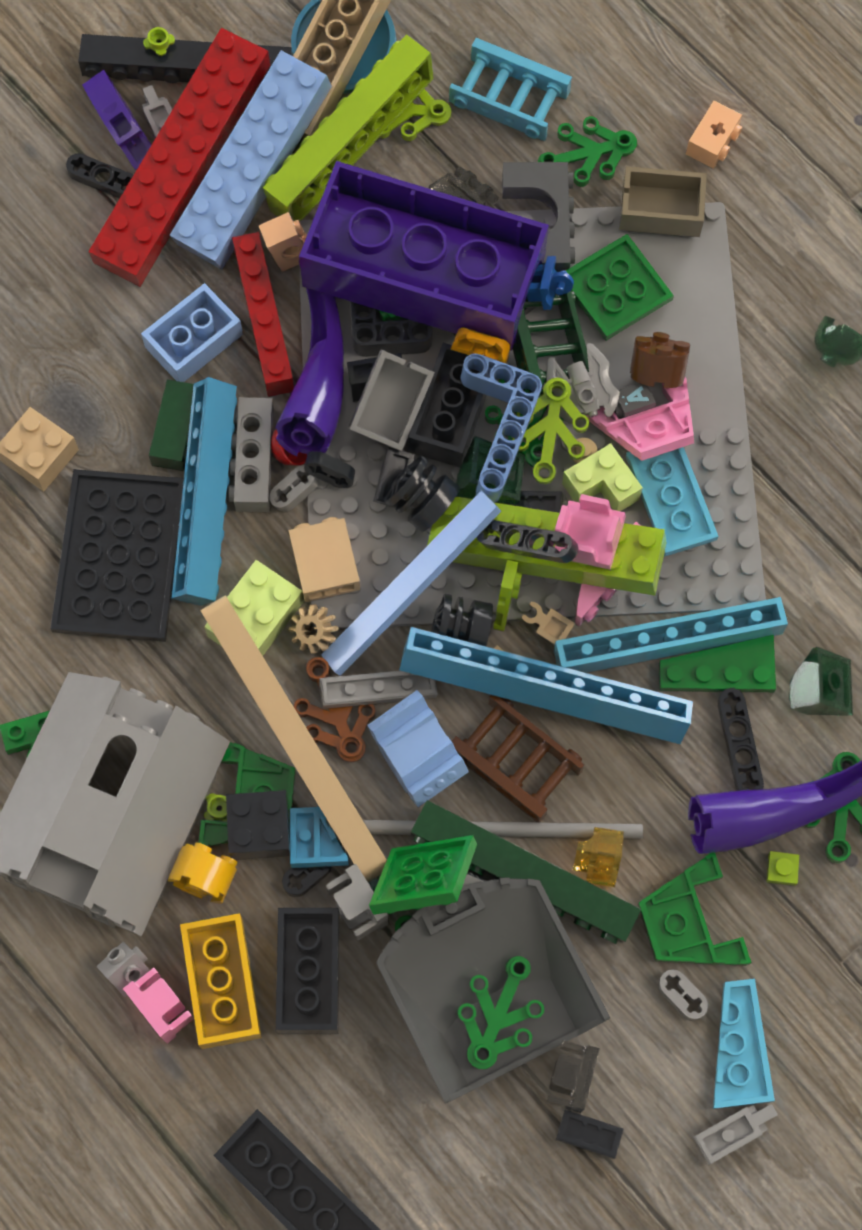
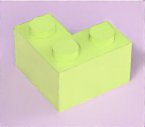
M612 444L607 445L564 471L562 480L563 487L574 502L580 503L581 494L595 496L601 492L604 498L609 500L612 509L616 511H622L639 501L643 489Z

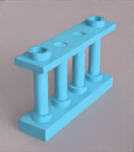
M475 38L471 49V60L475 63L462 87L451 83L449 87V102L458 108H466L524 132L530 138H538L545 141L548 123L544 122V119L556 97L559 96L564 99L568 97L572 77L484 40ZM484 67H489L499 73L488 94L484 97L472 92V89ZM513 77L522 81V84L510 107L496 102V99L507 78ZM537 87L547 92L537 112L532 117L520 112V109L531 88Z

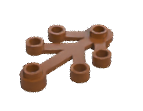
M314 657L306 665L307 676L310 680L317 682L319 687V679L329 676L328 662L324 658ZM318 667L324 670L319 676L313 674V670ZM305 698L295 701L293 707L299 717L310 716L333 725L339 733V736L321 731V728L316 724H310L306 727L308 731L315 729L319 732L318 736L313 738L315 743L321 742L336 748L339 757L346 762H356L364 756L366 745L362 736L368 722L375 717L376 711L373 704L359 706V717L351 732L347 720L353 706L328 708V710L310 704ZM300 704H306L308 709L305 712H300L297 710V707ZM366 707L372 710L369 716H364L361 713ZM349 744H354L357 749L355 752L349 753L346 751V747Z

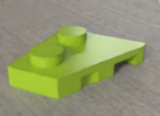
M507 560L493 630L504 632L512 598L518 599L522 573L517 572L519 562Z

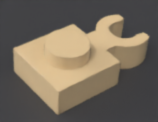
M530 602L529 606L536 610L534 618H529L524 614L521 616V619L528 624H538L539 627L535 633L554 645L556 641L566 639L575 625L574 622L550 608L547 614H544L541 606L536 602Z

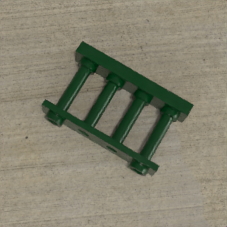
M573 290L562 295H558L555 292L553 305H558L562 319L530 322L528 319L526 320L524 308L543 307L542 302H529L526 297L512 350L517 368L538 376L542 386L547 382V371L543 372L539 369L537 358L571 354L573 362L583 361L589 372L587 347L575 307L576 298ZM565 330L568 340L567 344L536 347L532 343L530 334ZM564 369L563 372L570 379L567 369ZM523 389L526 393H533L529 389Z

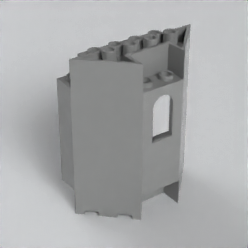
M68 672L0 813V876H3L5 881L33 893L35 890L84 911L88 917L113 928L116 926L142 937L155 907H158L169 883L167 879L181 847L187 843L206 798L215 782L216 772L230 741L200 722L198 716L185 712L178 706H175L174 710H172L173 706L164 701L157 700L155 703L145 699L146 695L141 691L130 688L129 691L122 689L121 681L108 677L100 678ZM125 736L133 740L137 752L117 796L114 797L89 786V783L108 743L115 737Z

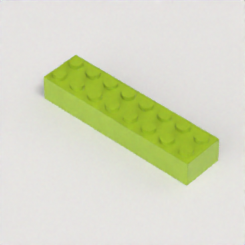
M407 34L401 41H396L391 46L388 55L383 60H378L374 64L372 72L365 79H360L355 85L354 91L347 98H342L336 110L320 122L318 129L313 135L307 136L302 141L298 151L285 159L282 168L276 174H272L267 178L263 190L269 210L277 217L289 212L293 221L303 220L321 201L336 161L353 166L434 79L431 53Z
M454 498L447 510L432 525L427 546L473 499ZM494 503L501 512L493 520L555 531L560 513ZM624 523L611 570L573 561L559 563L492 550L481 544L477 537L452 562L505 571L507 560L519 562L517 572L526 575L655 596L667 542L665 529ZM495 531L492 534H488V536L494 535L500 538V535L497 534ZM515 533L511 536L509 545H514L519 541L520 533ZM540 537L534 542L533 550L543 546L544 537Z

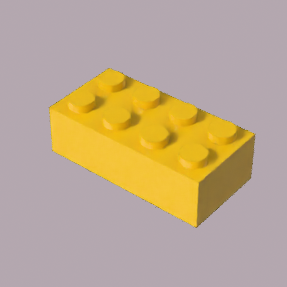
M240 913L180 924L199 1047L207 1049L262 1038L244 924Z

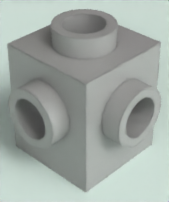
M124 941L118 947L113 948L107 957L96 966L124 997L127 994L123 988L132 981L135 983L150 971L144 964L148 958L137 946L131 950Z

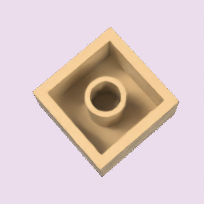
M29 407L1 440L0 461L44 492L79 449L72 435Z

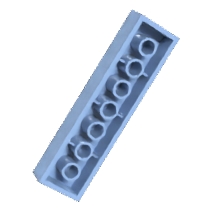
M282 50L279 52L172 230L170 237L177 245L221 270L224 268L234 251L232 237L241 236L245 233L266 198L263 190L265 181L270 175L276 174L282 168L285 159L293 153L330 91L332 85L326 74Z

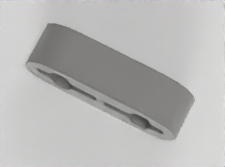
M304 465L298 466L271 490L269 495L270 501L279 511L288 512L316 489L319 479L306 473ZM303 475L307 476L309 480L306 484L300 479ZM283 493L288 498L286 502L281 501L279 497Z
M672 969L662 974L658 982L661 994L687 1020L695 1021L702 1018L708 1009V1003L704 995L680 971ZM668 977L672 980L676 977L679 980L677 987L683 993L680 995L675 989L667 990L665 986L668 982L665 978ZM686 996L692 1002L697 999L701 1003L698 1006L701 1012H688L689 1004L683 997Z

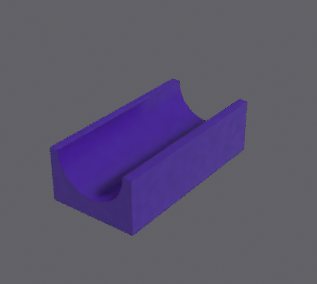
M336 161L299 255L302 287L457 334L459 328H467L501 338L510 344V351H512L530 284L538 264H542L545 258L549 225Z

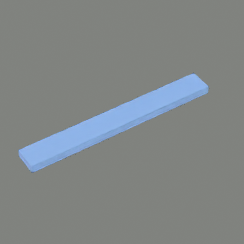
M480 491L336 641L321 654L336 674L341 676L501 512L483 491Z

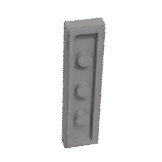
M403 671L319 679L322 709L398 702L416 690L422 694L424 699L436 698L438 695L434 679Z

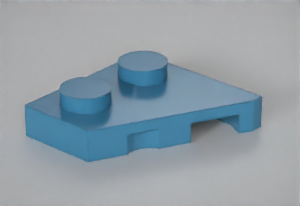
M320 807L290 808L291 868L349 865L348 856L344 853Z

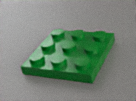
M628 234L566 270L574 280L572 290L575 293L576 302L605 341L663 307L674 298L673 293Z
M470 835L391 848L369 903L373 915L391 914L396 911L409 909L417 910L428 906L449 905L457 902L477 846L474 836Z

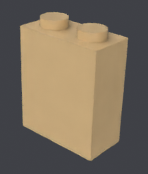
M330 517L324 519L319 524L310 525L303 523L289 530L304 602L360 590V580L345 518Z

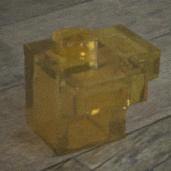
M594 827L591 839L583 842L578 841L573 870L586 872V881L591 884L615 888L622 857L624 831Z

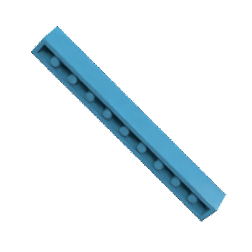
M410 628L403 650L400 671L661 740L681 744L691 724L693 701L418 628Z

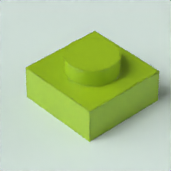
M770 851L768 853L766 882L796 886L798 884L800 855Z

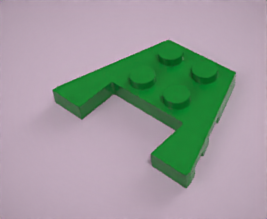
M230 742L221 763L238 765L235 794L286 790L290 828V808L293 805L296 775L295 767L266 755H260L237 743ZM201 820L199 843L208 847L228 843L227 822Z
M709 853L702 860L638 903L656 962L747 966L752 963L743 937L713 945L694 887L723 878L716 853Z

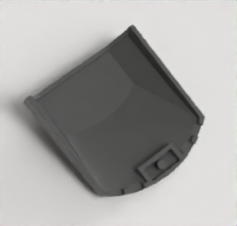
M500 878L465 885L462 887L457 902L449 905L424 907L412 915L392 936L376 962L445 1104L610 1019L540 880ZM522 956L529 961L531 971L526 979L520 980L507 1013L526 1006L531 1000L541 1001L544 1005V1013L539 1018H528L500 1029L494 1042L513 1036L514 1032L520 1028L528 1029L531 1032L532 1042L526 1047L517 1046L498 1054L496 1062L488 1069L475 1068L467 1058V1049L471 1044V1040L464 1022L457 1015V1010L464 1003L472 1004L475 1007L476 1017L474 1019L483 1037L488 1024L476 993L470 989L469 982L475 975L485 976L489 983L487 990L495 1008L508 978L505 970L507 961L512 957ZM520 962L515 963L513 967L514 972L522 974L524 965ZM481 978L475 979L473 983L474 988L482 990L484 988V981ZM533 1003L530 1005L529 1011L532 1015H537L540 1012V1007L537 1003ZM466 1006L462 1009L461 1015L463 1018L468 1019L472 1016L470 1007ZM522 1031L518 1034L517 1039L519 1043L527 1042L528 1035L526 1032ZM480 1048L477 1051L479 1059L484 1060L488 1057L486 1048Z

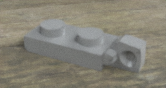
M150 85L142 88L146 103L142 104V109L156 138L170 115L172 108L168 99H165L164 96L158 98L153 86Z
M772 1104L758 1112L754 1105L694 1136L693 1139L707 1164L710 1165L763 1135L762 1133L768 1130L764 1122L778 1114Z

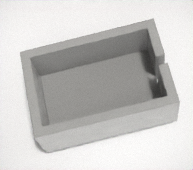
M380 349L348 428L402 451L435 372L410 361L405 366V359Z

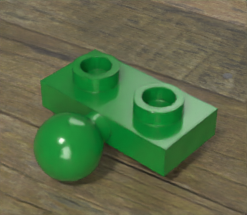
M50 710L0 725L5 751L8 755L30 749L26 756L27 759Z

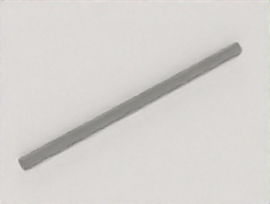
M363 820L371 835H412L411 830L416 822L411 820ZM469 821L499 837L643 838L642 824Z

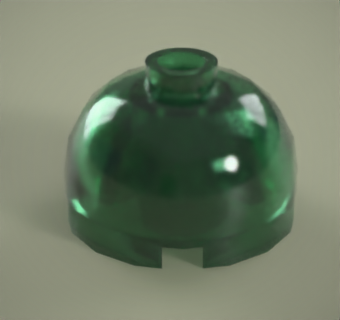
M824 316L814 336L815 347L822 354L820 360L831 367H835L836 364L843 366L853 365L862 359V335L845 324L835 326L833 324L835 319Z

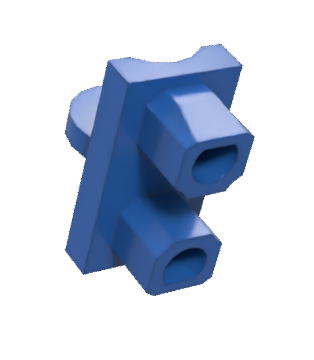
M547 256L546 264H538L527 293L528 301L542 302L543 310L552 309L555 292L558 295L568 293L574 285L573 278L566 271L557 272L555 270L556 256Z

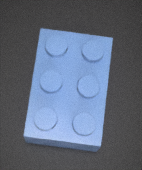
M204 283L143 331L141 335L144 346L176 381L185 382L240 338L243 332L240 319Z

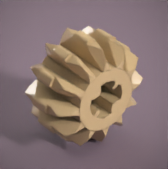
M312 604L308 609L301 607L299 615L292 616L291 619L296 626L289 627L288 630L296 632L297 636L292 638V642L301 641L300 650L305 651L309 648L310 652L314 654L319 649L322 651L329 648L328 642L333 643L336 641L335 636L331 632L338 631L339 627L336 625L331 626V622L335 620L336 616L330 615L326 617L328 608L321 607L318 610L317 605ZM310 624H316L317 627L314 628L318 630L316 634L311 633L313 629H310Z

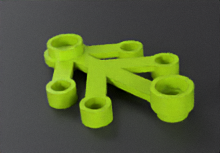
M424 89L417 96L424 105H417L412 102L379 138H387L391 131L412 116H422L414 124L408 122L401 127V137L405 141H413L417 134L429 125L441 126L448 122L451 117V107L443 100H434ZM434 110H442V112L435 113ZM410 129L413 133L406 134L405 131Z
M552 378L544 385L543 395L538 398L529 424L533 421L534 414L549 405L548 415L526 430L523 437L526 440V444L518 450L519 452L527 450L529 443L545 432L541 461L537 462L533 468L534 479L543 485L551 483L556 475L555 466L552 464L556 433L567 446L570 458L579 460L585 454L584 445L574 438L559 418L560 407H562L573 420L572 427L576 432L583 433L589 428L588 417L581 414L570 400V384L562 378ZM555 388H559L563 393L561 396L556 397L552 394V391ZM579 419H583L586 422V425L582 428L577 427L575 424ZM578 446L582 449V452L579 455H574L571 449ZM546 469L550 475L547 478H542L539 476V472Z

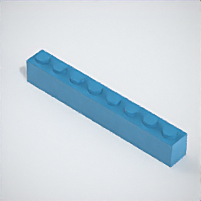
M210 377L193 385L171 598L199 606L216 601L219 592L218 573L222 563L220 553L221 543L224 539V515L227 510L226 491L230 481L228 471L229 462L232 458L231 440L235 430L233 423L234 410L237 406V386Z

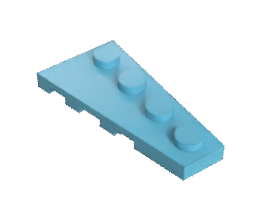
M755 979L725 982L722 994L713 1109L774 1102L775 1098Z

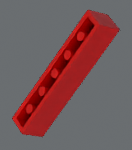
M259 232L232 237L267 396L271 397L290 393L294 389L293 377Z

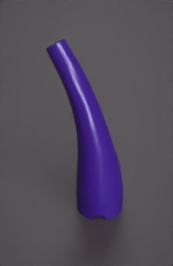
M306 288L311 313L310 350L303 371L275 427L278 432L276 439L279 444L295 456L299 452L305 454L312 451L326 453L337 428L344 392L343 335L336 297Z
M862 761L841 772L800 785L772 789L709 793L691 797L688 807V820H694L696 834H691L690 836L696 852L699 854L718 853L750 847L789 833L841 809L862 796Z

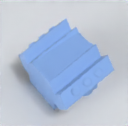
M418 690L367 725L384 759L404 791L408 793L417 807H420L427 800H430L469 772L464 760L457 753L452 741L446 736L433 711L428 707L424 697Z

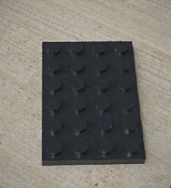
M73 469L50 628L52 633L166 642L184 478Z

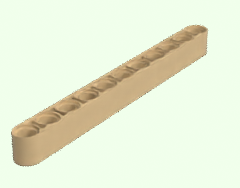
M226 595L200 610L354 864H357L367 882L381 875L387 859Z

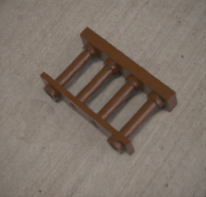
M490 695L488 704L493 708L492 711L468 739L464 738L461 740L455 736L452 743L469 769L535 822H541L548 810L545 807V800L570 770L578 776L581 774L584 768V764L581 762L582 758L572 749L565 750L513 708L514 704L509 699ZM504 716L516 727L491 757L483 758L476 752L478 750L476 746L497 721ZM527 734L538 743V746L513 775L507 777L499 770V764L523 735ZM549 752L561 761V764L536 794L532 793L530 795L522 789V782L545 754Z

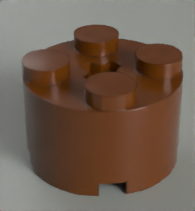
M654 332L653 337L637 336L634 342L630 365V377L640 384L654 387L655 382L664 383L663 388L682 386L687 369L690 343L669 339L670 336L663 332Z

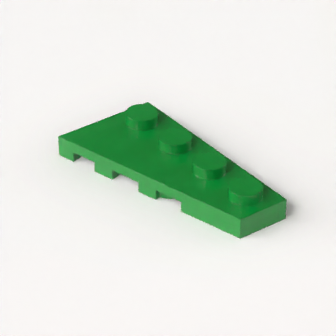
M774 635L668 658L659 662L660 691L723 692L728 688H735L741 692L774 693L776 690Z

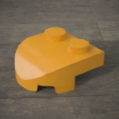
M459 328L451 350L467 355L481 354L508 364L510 344L501 338L467 328Z

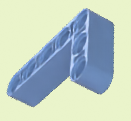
M475 353L470 354L464 360L460 376L462 384L469 389L508 403L476 488V495L483 491L495 503L501 497L537 404L542 383L535 374ZM474 369L479 371L480 373L475 374L470 372L469 370ZM496 379H502L506 383H499ZM522 389H529L533 393H526ZM513 412H520L523 414V417H518ZM508 435L513 437L515 440L510 441L505 439L503 436ZM500 459L503 460L506 464L500 465L497 464L494 460ZM491 483L495 485L496 488L489 489L484 484Z

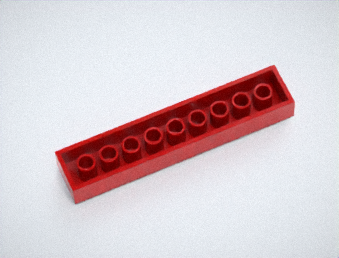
M221 27L88 252L94 264L141 287L170 238L172 230L269 69L270 59L268 50Z

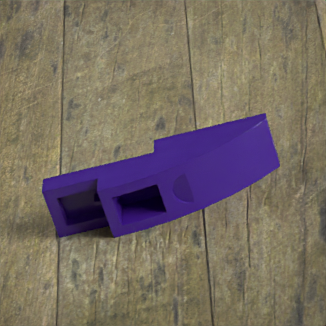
M103 70L82 84L112 137L118 146L121 147L133 168L137 170L151 147V143L109 76Z

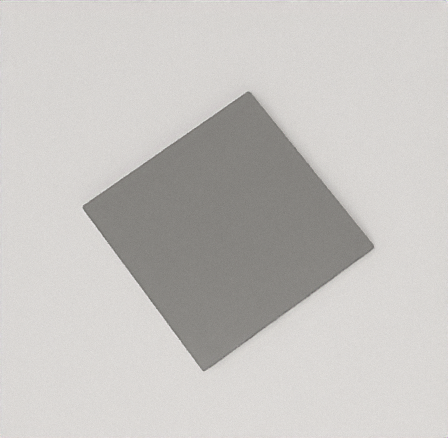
M721 202L705 203L704 223L700 237L619 230L621 206L574 208V213L569 214V222H574L575 226L574 239H570V247H575V264H570V268L628 234L674 295L671 302L605 341L576 301L575 307L586 347L589 343L593 344L610 363L609 376L611 382L618 390L638 383L630 377V365L634 342L637 336L653 337L654 332H663L668 334L671 340L690 343L685 377L687 379L694 444L685 446L684 449L719 536L716 541L665 556L655 596L616 590L607 602L604 599L597 606L599 611L595 617L706 612L766 600L725 206ZM551 209L505 211L548 224V232L556 224V217ZM313 220L299 221L304 232L308 234ZM299 266L302 359L304 368L310 350L311 313L306 288L302 287ZM336 297L343 335L344 392L337 428L326 454L352 466L355 469L353 485L349 488H338L319 479L318 486L307 497L308 524H319L324 519L330 517L345 518L360 580V590L311 601V605L316 604L318 610L321 607L328 608L326 617L330 615L336 616L335 620L331 622V626L336 625L339 629H347L427 547L432 526L426 531L421 532L407 519L412 509L411 506L399 514L393 507L373 502L386 448L391 446L348 428L359 401L353 402L347 362L377 356H360L354 351L351 304L348 300ZM553 305L551 310H543V307H536L525 315L526 320L528 319L530 322L562 319L558 305ZM360 312L358 314V316L360 317H367L368 315H370L367 312ZM376 312V322H380L381 320ZM432 327L431 348L425 353L403 354L402 359L406 360L404 365L407 366L410 361L433 371L443 342L452 345L455 336L451 332ZM565 330L530 334L532 343L536 347L568 343ZM416 334L414 337L424 339L426 336L424 334ZM391 335L388 336L386 339L390 341H395L399 339V337ZM369 337L359 339V341L365 343L371 340ZM512 350L509 352L508 365L517 368ZM571 354L537 358L539 369L543 372L547 371V363L551 357L556 360L562 370L574 364ZM655 382L654 387L648 386L656 401V407L669 403L662 392L663 383ZM487 395L462 468L426 458L428 460L426 468L432 464L437 467L432 479L433 481L446 474L460 487L456 497L473 499L476 496V488L481 471L494 441L495 433L499 428L498 424L492 425L486 422L485 410L487 407L495 405L504 414L508 405L507 402ZM547 407L542 419L548 415L549 407ZM491 412L488 414L491 418H495L498 416V414L495 412ZM565 420L563 421L575 439L588 438L596 444L598 451L612 444L630 469L626 459V453L629 451L589 422L587 431L578 433L573 429L572 424ZM557 433L552 464L556 470L554 480L546 485L536 482L533 477V467L526 462L525 455L517 453L501 497L495 503L505 504L506 491H562L563 505L567 506L569 500L573 501L563 487L562 480L564 471L577 463L570 458L567 446ZM408 438L402 451L408 452ZM541 451L534 452V455L538 457L542 454ZM415 454L414 460H416L419 457V455ZM494 460L497 464H506L503 460ZM546 469L539 472V476L542 478H547L550 475ZM491 483L484 484L489 489L496 488V486ZM601 492L593 496L605 499ZM641 496L639 501L621 511L625 512L626 515L624 523L634 524L637 522L641 526L652 527ZM451 562L389 627L432 625L435 611L439 607L444 594L452 595L451 608L453 609L457 598L463 597L464 611L467 612L474 600L492 603V622H495L504 571ZM522 574L518 599L512 598L507 621H523L521 619L523 614L529 618H534L536 610L529 606L530 602L538 603L544 614H547L550 608L566 618H575L581 583Z

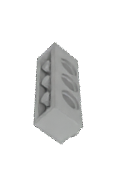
M239 397L238 407L234 410L233 423L237 424V433L232 435V450H236V459H231L230 473L231 476H235V485H230L229 501L234 502L236 512H270L271 438L273 435L274 416L272 398ZM252 425L259 427L255 432L246 431ZM250 451L258 453L254 458L245 457V454ZM248 477L257 479L253 484H245L243 482Z

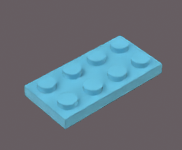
M684 447L643 461L631 452L626 453V459L631 472L643 487L641 498L652 527L665 529L667 544L664 557L718 539V533Z

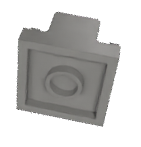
M357 864L347 868L346 873L326 885L329 895L335 893L336 908H339L340 915L350 930H353L367 920H371L354 931L357 941L373 931H379L388 925L387 913L373 915L369 903L374 892Z

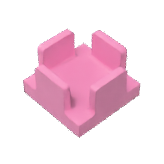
M581 494L580 503L569 500L567 506L562 505L555 531L566 533L577 542L579 549L578 554L572 560L573 562L611 570L626 518L625 512L612 510L607 499ZM566 544L565 547L555 545V548L561 551V549H566L568 545Z
M153 968L135 983L133 981L130 982L123 990L158 1035L168 1044L176 1037V1033L189 1024L194 1017L189 1011H186L169 1024L185 1011V1006L164 979L160 978L161 976L156 969Z

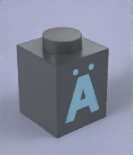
M637 383L619 390L618 405L614 412L618 419L626 418L655 408L656 401L648 386Z

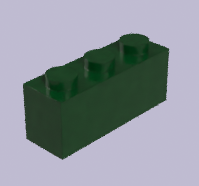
M167 379L148 455L152 466L185 471L194 384Z

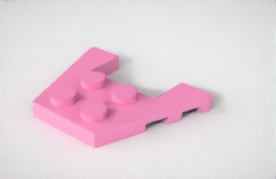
M686 377L683 385L677 388H663L664 383L662 384V392L669 401L667 404L622 419H618L615 412L610 417H607L604 414L605 409L603 407H600V410L597 411L598 415L594 417L586 415L590 423L641 461L694 444Z

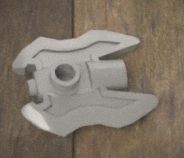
M587 344L589 372L583 361L576 362L567 367L570 379H568L553 357L549 358L546 380L549 381L552 378L565 379L571 387L570 400L581 414L594 417L598 415L597 411L600 410V407L605 409L604 414L607 417L614 413L618 405L620 392L611 382L609 376L610 363L593 344ZM559 388L553 390L556 397L561 396L563 393ZM560 407L559 416L569 424H572L573 420ZM579 419L575 424L577 427H583L584 421Z

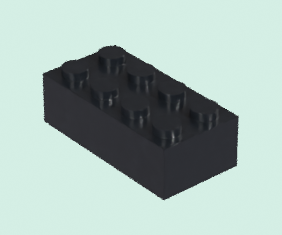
M443 342L433 368L435 373L408 437V452L462 468L487 395L469 389L462 384L460 379L464 360L469 355L451 350L452 345ZM474 369L469 370L470 372L475 374L480 373L479 371Z
M278 908L277 1034H339V908Z

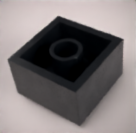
M286 790L226 794L228 852L230 858L246 860L290 856L289 811Z

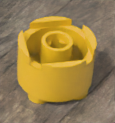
M197 842L194 846L185 844V846L181 847L167 879L168 882H174L173 886L200 899L203 896L210 895L212 896L210 902L222 904L237 871L236 865L238 862L225 855H221L219 858L211 854L212 849L204 844Z

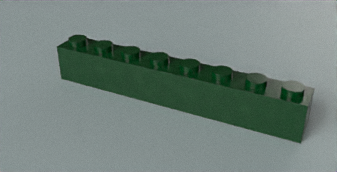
M428 800L425 802L411 830V834L415 836L413 841L417 844L473 835L477 846L468 870L480 876H483L484 872L494 876V880L500 878L540 880L558 916L563 917L564 913L575 918L573 923L588 931H590L591 927L602 931L600 937L615 945L618 940L626 942L641 911L640 908Z

